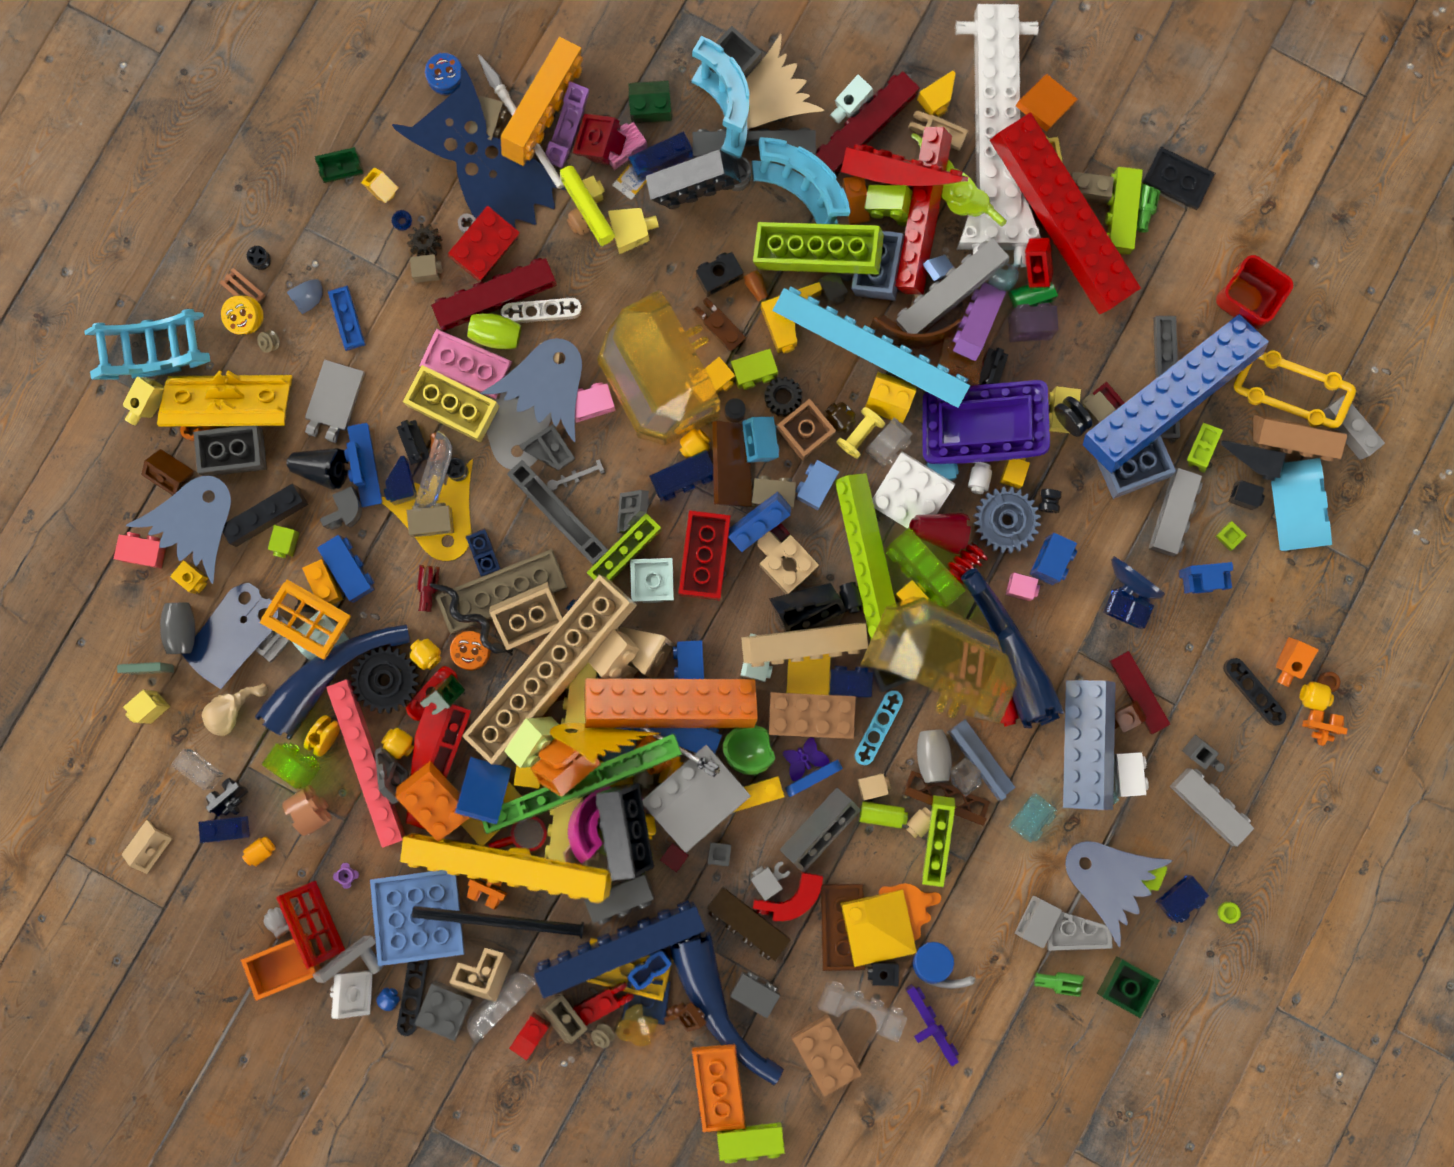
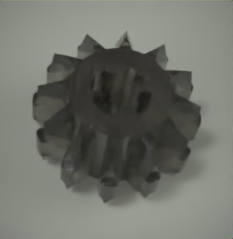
M420 224V229L418 230L416 227H413L414 234H408L410 241L407 242V245L411 247V253H417V256L433 253L437 256L438 253L435 249H442L440 242L443 241L442 236H439V230L437 228L433 229L431 224H428L426 228L423 224Z

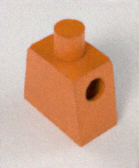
M1288 637L1276 664V668L1282 670L1277 682L1289 687L1294 676L1302 679L1319 649Z

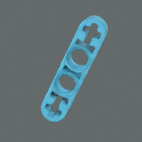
M889 691L884 695L855 751L854 757L858 764L868 765L876 756L903 703V697L898 691ZM895 694L897 696L896 700L899 702L892 705L891 709L894 710L892 714L889 710L882 709L883 705L888 707L890 703L888 696L892 697ZM882 712L887 713L889 716V722L885 725L878 722V715ZM871 731H876L880 735L877 743H871L868 740V734ZM865 742L869 746L875 747L874 751L869 749L867 753L870 757L869 760L865 759L862 762L860 761L861 756H859V752L866 750L867 747L863 746Z

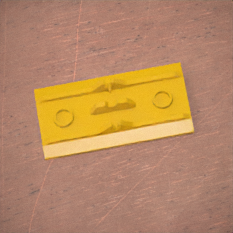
M218 371L215 376H168L158 413V427L284 426L293 376L235 375L230 371H227L225 376L221 375L222 371Z

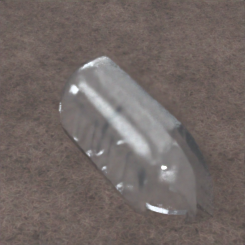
M437 431L413 511H422L421 508H429L435 505L445 480L452 457V445L448 437Z
M525 973L508 975L504 980L496 1002L483 999L470 1013L467 1020V1031L470 1038L477 1043L537 983L536 980Z

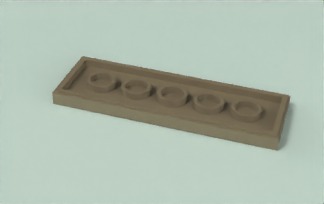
M550 549L455 587L453 590L459 596L457 608L459 613L463 615L481 614L489 620L492 619L489 613L490 606L548 582L553 594L568 587L554 552ZM448 593L435 595L451 635L479 624L478 622L462 623L453 619L449 611L452 600L451 596Z

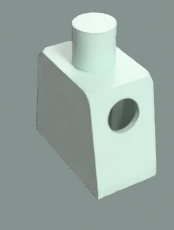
M858 74L836 98L837 108L830 114L832 119L839 124L845 117L848 119L851 116L855 117L865 102L870 103L874 99L873 88Z

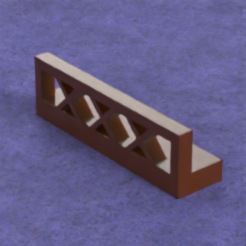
M911 770L902 794L932 806L933 796L930 788L938 785L942 787L945 794L944 797H949L956 793L962 796L964 803L955 806L954 815L984 826L987 819L985 815L990 801L942 782L933 783L928 786L921 774ZM914 776L922 779L925 788L918 791L910 788ZM946 789H948V790H950V791H953V792H951V793L948 794L947 791H946ZM925 790H927V792H928L929 795H927V794H925V793H922V792L925 791ZM966 797H968V798H970V799H973V800H970V801L967 802ZM975 801L983 803L980 815L973 813L969 804Z

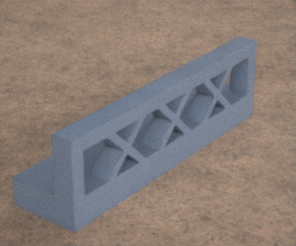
M966 719L948 731L996 799L1001 801L1005 799L1006 795L1016 787Z

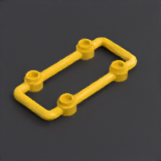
M1275 350L1267 353L1264 352L1257 359L1263 360L1268 368L1274 369L1279 366L1324 382L1328 390L1333 391L1340 388L1347 391L1335 420L1326 418L1322 410L1314 409L1307 411L1265 395L1264 390L1260 387H1253L1251 389L1242 387L1253 362L1242 370L1235 380L1234 390L1236 393L1247 397L1252 405L1267 404L1307 419L1308 424L1312 427L1323 425L1329 428H1338L1341 426L1356 395L1355 386L1343 381L1339 373L1331 372L1324 374L1282 359L1281 354Z

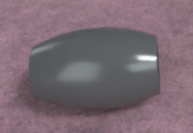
M188 602L165 603L160 618V636L166 654L191 653L196 631L194 614Z

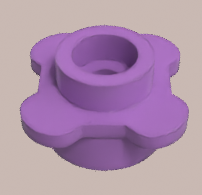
M343 863L341 869L334 873L333 879L342 884L343 888L348 889L351 887L353 880L359 877V872L351 869L348 863Z

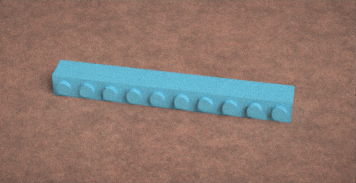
M791 286L789 289H783L772 311L957 408L960 406L970 387L966 377L958 373L956 377L949 374L950 369L941 364H938L937 367L930 364L931 359L920 354L917 357L911 354L912 349L902 344L900 347L894 345V340L885 335L880 338L874 334V329L866 325L863 328L856 325L857 321L847 315L845 318L838 316L836 309L827 306L826 309L819 306L820 301L811 296L808 299L800 296L801 291Z

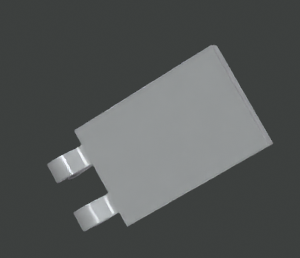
M324 360L305 416L307 420H310L305 433L317 437L320 424L327 425L330 428L326 433L325 439L333 443L337 442L340 430H347L365 376L364 371Z

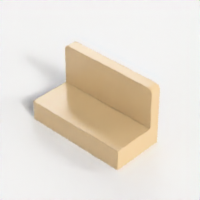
M146 820L124 850L122 856L130 867L147 874L172 838L170 835L156 829L150 821Z

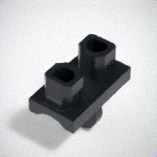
M227 778L222 783L225 791L221 795L213 791L206 796L209 804L206 809L218 817L222 814L226 816L230 812L237 815L240 812L237 806L242 803L241 798L248 793L246 787L238 784L231 778Z

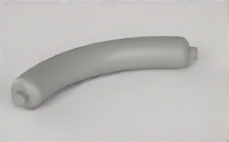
M969 976L958 980H944L937 984H926L940 988H963L973 985L976 978Z

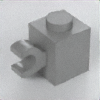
M782 861L776 863L773 873L768 866L765 868L760 866L752 872L753 876L750 879L765 901L783 889L778 881L790 874L789 870L785 873L779 872V867L784 864Z

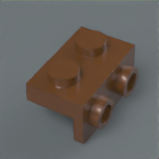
M681 1002L678 1005H673L666 1011L668 1015L663 1018L665 1022L678 1019L687 1032L701 1029L707 1024L704 1020V1013L698 1007H695L692 1002L686 1004Z

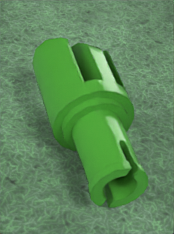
M1146 184L1141 185L1136 231L1143 233L1149 230L1151 215L1156 213L1160 190Z
M1036 972L1034 986L1052 988L1056 994L1081 997L1084 976L1057 972L1053 976Z

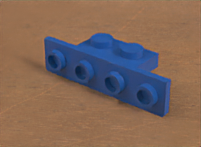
M363 423L347 426L350 442L346 443L345 457L347 462L350 461L351 469L348 470L350 481L358 487L361 506L363 508L382 504L369 425Z

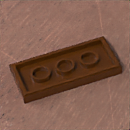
M714 421L712 422L714 505L752 507L751 462H747L743 426L740 423Z
M863 883L822 884L823 971L866 970L865 965L854 967L841 903L864 898Z

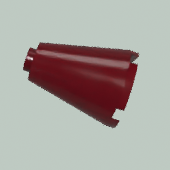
M964 513L916 515L909 524V529L913 536L958 555L961 554L959 552L961 549L967 547L971 532V526H967V520H970V518Z

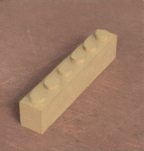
M852 623L741 637L744 663H750L752 667L765 666L764 662L771 661V664H783L784 659H791V662L804 661L803 657L810 656V659H821L823 654H829V657L842 656V652L848 651V654H859L861 649H868L866 623Z

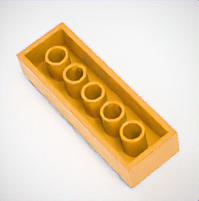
M559 36L501 135L502 156L522 166L525 165L527 160L530 161L532 159L536 144H540L544 138V130L552 125L555 111H559L563 105L562 99L566 94L569 82H573L575 78L578 79L582 72L581 63L583 57L581 56V47Z

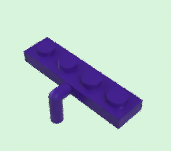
M913 984L907 986L905 990L927 1025L926 1029L914 1035L917 1043L933 1035L951 1067L959 1063L956 1058L959 1053L953 1043L950 1045L947 1043L945 1037L948 1035L941 1024L938 1026L934 1021V1018L937 1016L931 1006H925L923 1002L925 996L920 987L915 989Z

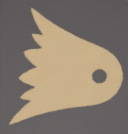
M781 34L763 60L746 78L750 104L747 128H753L793 115L824 111L819 106L803 102V100L810 97L809 94L797 93L807 82L804 79H791L797 68V63L782 67L787 54L778 58L781 48Z

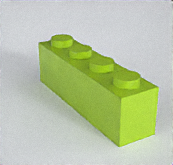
M1118 167L1114 173H1111V177H1114L1112 197L1107 205H1110V211L1106 214L1105 225H1108L1106 233L1120 254L1130 255L1135 248L1142 169Z
M646 513L587 571V574L593 580L601 575L612 581L630 563V559H634L662 531L661 527Z
M933 795L922 873V884L944 887L955 811V798Z

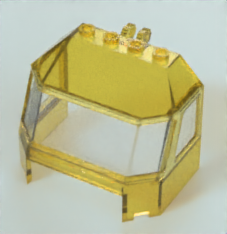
M660 290L621 310L605 333L597 361L636 431L637 438L650 440L666 446L685 436L692 429H698L719 418L720 400L708 373L695 349L708 343V338L701 337L692 344L688 339L702 330L701 325H696L685 332L671 305Z
M910 597L902 602L886 607L861 662L863 666L894 672L938 692L941 695L935 709L939 713L943 712L946 708L948 698L952 699L953 701L947 712L948 717L952 719L957 715L960 704L968 707L964 715L1000 724L1017 686L1008 655L1002 652L996 633L924 597Z

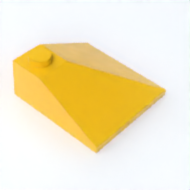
M903 889L841 903L854 967L916 954L917 951Z

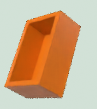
M431 761L397 786L396 798L437 842L470 818L455 813L460 793Z
M294 939L241 960L256 1001L313 978L314 973L321 969L320 964L306 969ZM309 940L308 943L311 947L314 957H316L311 940Z

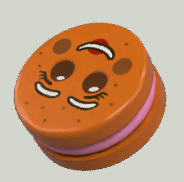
M465 631L458 634L452 641L450 655L458 667L471 671L482 668L488 662L491 650L482 645L480 633Z

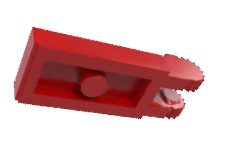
M623 981L575 1005L573 1010L584 1025L587 1026L620 1008V1006L632 1000L634 996L632 993H628L617 999L615 994L627 987L626 982Z

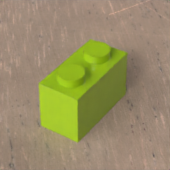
M771 349L731 361V368L735 375L738 389L744 388L746 390L756 386L755 383L761 381L763 383L771 382L778 375Z

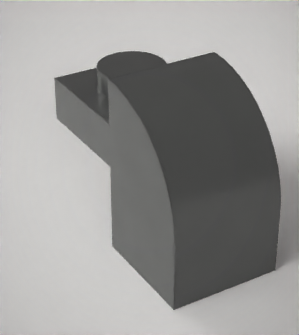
M351 486L332 495L339 510L320 518L323 527L334 530L341 527L342 522H344L346 526L351 528L359 521L362 515L361 501L356 489Z

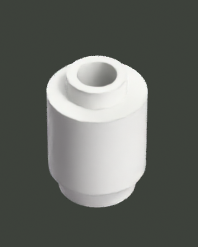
M976 462L974 467H972L968 488L971 489V492L983 494L989 490L992 475L991 465Z

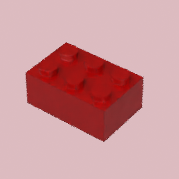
M487 205L448 252V257L478 282H481L518 239L520 232Z

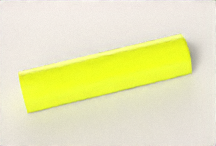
M567 166L561 169L560 180L600 246L608 244L615 238V234L574 166Z

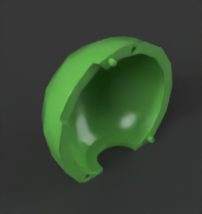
M755 725L754 728H735L725 738L723 743L724 755L727 763L735 771L742 774H759L766 771L775 761L774 752L770 747L768 731L763 727Z

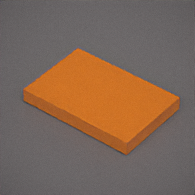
M1046 74L1015 106L1025 115L1031 112L1039 126L1047 132L1078 99Z

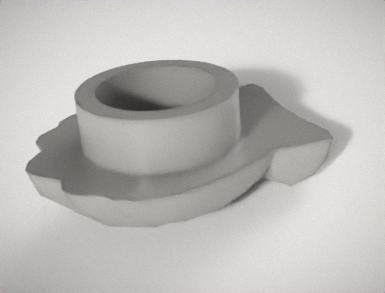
M281 908L269 909L267 914L264 915L263 922L266 928L274 933L275 938L278 940L290 932Z

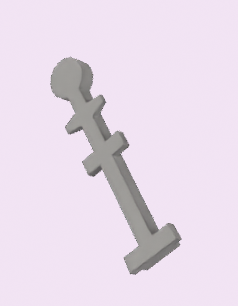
M599 459L594 467L579 473L573 470L571 471V476L565 478L561 475V480L548 481L547 487L551 491H555L561 484L567 487V482L575 480V483L580 482L579 477L600 470L601 474L605 473Z

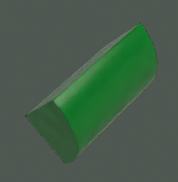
M1052 282L1050 287H1029V284L1008 291L1015 314L1053 302L1058 297Z

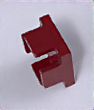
M584 113L572 153L577 156L586 157L594 163L609 165L610 160H608L610 152L621 156L626 141V136L617 131V129L620 130L621 128L620 120L615 117Z

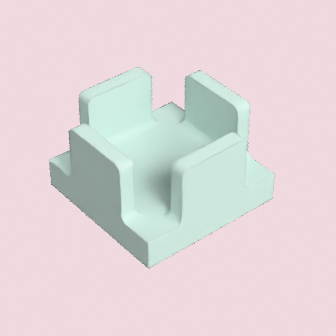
M672 558L630 559L631 600L633 602L661 603L664 601H674Z

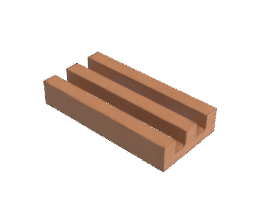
M234 268L230 270V274L225 276L224 281H220V284L234 296L240 295L228 285L229 282L233 283L246 296H250L258 302L265 297L259 289ZM237 276L259 296L255 298L233 278Z

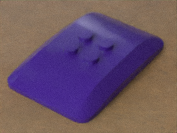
M1042 380L970 386L958 408L929 392H925L923 395V457L930 464L1011 460L1044 455L1050 449L1048 387Z

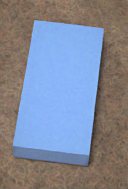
M946 255L929 259L923 264L934 281L945 278L946 273L953 268Z

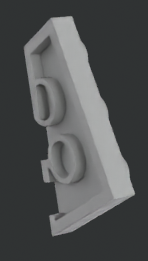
M1061 912L1047 941L1048 951L1112 949V934L1106 925Z

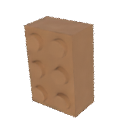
M828 1014L791 1034L793 1042L824 1097L861 1076L859 1068Z

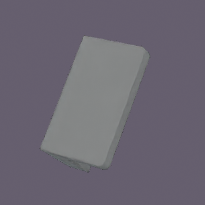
M1032 896L1014 934L1044 948L1062 910L1038 897Z

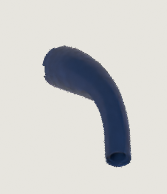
M972 568L962 575L961 580L979 606L997 642L1011 694L1023 727L1033 728L1032 723H1041V726L1059 719V714H1064V711L1044 668L978 569Z
M407 624L371 631L335 645L325 660L318 656L292 674L264 702L255 718L259 720L262 717L265 720L262 725L279 736L283 732L288 734L286 738L291 740L326 690V687L329 686L341 669V666L370 649L390 643L391 647L410 643Z
M706 932V936L703 937L699 933L670 945L672 959L679 979L690 1001L704 1013V1020L707 1023L705 1024L721 1045H736L737 1060L772 1085H775L784 1069L768 1057L765 1059L753 1050L739 1035L729 1020L711 933Z

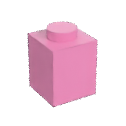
M1013 573L1010 575L1005 595L1031 601L1039 593L1040 585H1037L1038 579Z

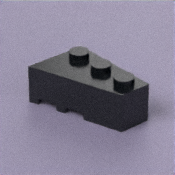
M831 583L769 598L785 632L816 628L846 612L841 597Z

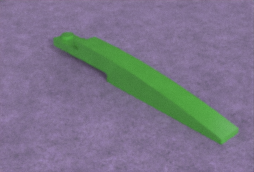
M675 734L601 763L562 797L544 787L502 804L497 825L482 821L486 834L540 815L682 755Z

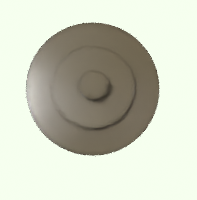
M268 330L259 333L257 341L262 351L268 353L279 348L280 339L276 332Z
M599 1024L596 1030L591 1033V1038L595 1045L607 1048L610 1042L615 1039V1033L610 1026Z

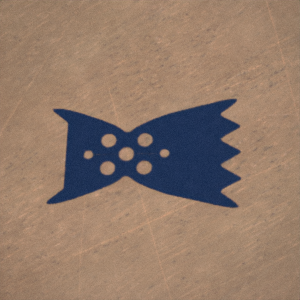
M461 67L460 73L461 86L413 127L392 124L397 132L415 144L442 158L456 162L459 183L465 201L475 219L488 205L516 229V219L536 225L534 204L555 209L552 188L557 187L544 166L534 158L530 161L527 160L525 165L522 166L502 156L501 139L492 137V140L488 139L490 136L486 133V121L473 83L463 67ZM448 118L453 120L454 123L452 126L446 125V120ZM474 121L477 124L478 129L474 134L466 132V122ZM448 138H454L457 142V148L453 151L447 150L444 146V142ZM468 142L477 144L478 151L476 154L470 155L466 153L465 145ZM488 146H495L498 149V156L491 159L486 156L485 151ZM468 163H475L478 166L476 175L471 176L466 173L465 167ZM491 170H495L497 172V176L495 178H491L489 176V172Z

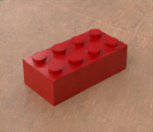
M689 510L679 596L720 601L731 515Z

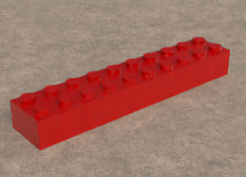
M1031 112L989 140L1099 315L1112 309L1141 289Z

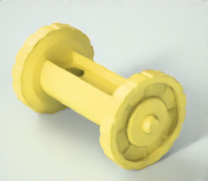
M866 407L861 410L865 418L848 439L839 438L836 441L846 453L856 459L860 457L857 448L875 426L879 428L885 426V422L875 412Z

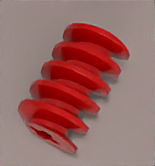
M971 542V545L967 544L966 551H960V557L955 556L953 558L954 563L949 562L947 564L949 569L943 568L941 570L943 575L956 587H958L957 583L964 585L961 577L966 571L975 568L974 565L983 566L980 559L988 560L985 553L973 542Z

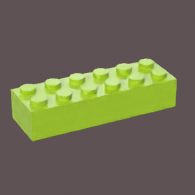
M758 222L753 263L759 270L879 274L884 233L880 226Z

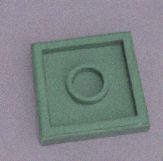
M161 662L117 665V673L130 675L174 673V665Z

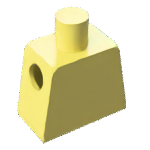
M641 208L608 211L619 254L648 242L649 235L647 230L659 228L656 215L644 218Z
M136 377L123 402V406L130 410L125 420L136 426L141 417H153L160 407L164 386L154 379Z

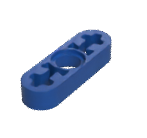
M837 759L793 782L784 789L788 796L791 797L842 770L843 767Z

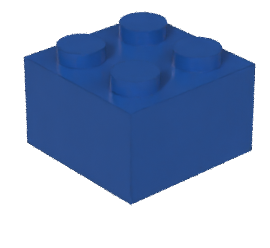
M1052 533L1045 538L1029 575L1050 585L1064 580L1069 571L1066 567L1069 561H1073L1077 554L1075 549L1077 543Z

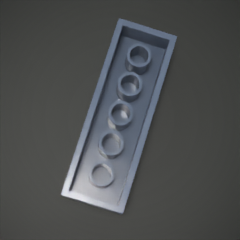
M1066 680L1063 808L1113 810L1116 682Z

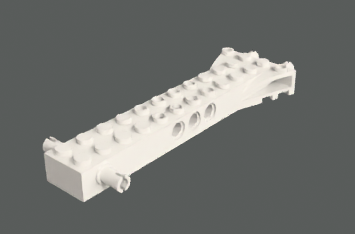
M978 4L974 13V22L956 21L955 33L956 35H974L976 187L988 195L994 209L1007 222L1004 226L1000 227L986 213L976 217L968 215L957 250H973L974 254L978 251L977 248L981 243L986 240L989 242L993 238L1003 250H1014V267L1018 268L1020 265V268L1026 267L1025 250L1028 240L1031 238H1041L1039 229L1036 226L1025 196L989 140L1020 119V110L1015 106L1020 100L1019 35H1037L1038 21L1020 22L1019 4Z

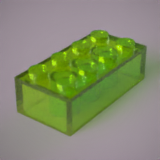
M909 527L886 548L888 551L887 556L894 563L897 561L902 566L901 571L907 578L912 577L916 585L923 593L930 597L929 602L934 608H940L941 610L947 608L966 591Z

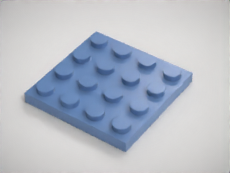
M440 870L370 880L378 966L465 954L462 923L412 917L414 906L460 911L457 875L447 874V871Z

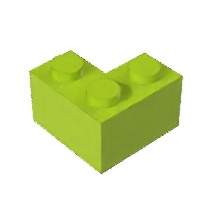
M869 185L864 209L873 218L881 219L883 216H890L898 225L906 226L913 191L907 185Z

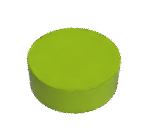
M1224 902L1219 906L1218 917L1221 921L1233 924L1240 919L1241 911L1235 903Z

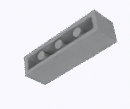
M1180 468L1176 469V472L1170 478L1148 549L1171 557L1182 551L1184 546L1182 538L1190 527L1188 519L1190 513L1193 514L1196 508L1194 500L1196 494H1199L1202 489L1201 475Z
M1186 768L1169 787L1231 846L1237 847L1254 829L1250 825L1251 820L1245 814H1239L1234 809L1236 806L1229 799L1225 798L1224 800L1219 795L1220 790L1212 783L1208 784L1204 780L1205 776L1198 769Z

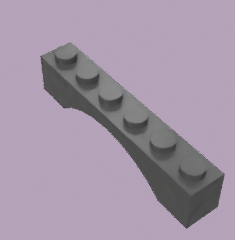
M762 128L758 131L747 129L745 147L759 146L760 137L774 138L787 141L786 144L797 148L799 146L803 147L816 156V132L810 128H800L799 130L781 128L778 131H770L767 128ZM700 129L697 132H693V159L716 150H721L726 138L727 129H719L716 132Z
M523 460L507 473L509 478L592 565L596 564L609 551Z

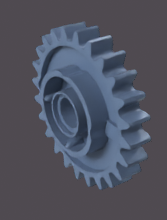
M1002 487L1000 493L997 489H994L993 495L990 493L986 494L987 500L983 498L980 500L982 506H976L975 508L979 513L973 515L978 521L974 522L973 525L979 527L975 534H982L979 540L987 541L985 547L991 544L993 545L992 551L1000 548V553L1002 554L1007 549L1008 553L1011 554L1013 553V548L1019 552L1021 551V545L1026 548L1028 547L1027 541H1034L1032 535L1039 533L1035 528L1041 526L1036 520L1041 515L1035 514V511L1039 508L1032 507L1034 500H1027L1029 494L1021 496V489L1014 493L1013 487L1008 492L1005 487ZM1004 515L1011 518V525H1005L1002 522Z

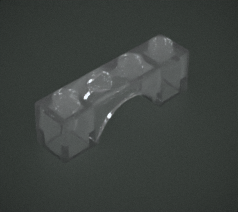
M833 981L832 984L826 982L817 1004L819 1010L839 1017L843 1012L852 1008L864 1009L874 1017L877 1034L898 1043L908 1019L903 1014L904 1011L895 1006H892L891 1009L883 1006L884 1002L876 998L868 1000L864 998L865 994L854 989L852 992L844 989V985Z

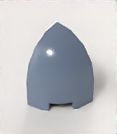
M314 279L287 291L291 300L295 302L301 314H304L319 303L323 287L320 280Z

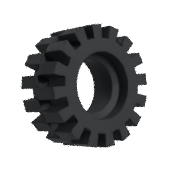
M778 377L775 381L772 380L765 391L764 399L766 406L770 409L771 413L774 412L777 416L790 415L801 404L802 390L799 388V384L795 383L794 379L791 378L789 380L787 377L782 379ZM781 389L788 390L791 394L790 402L787 404L778 403L775 398L777 391Z

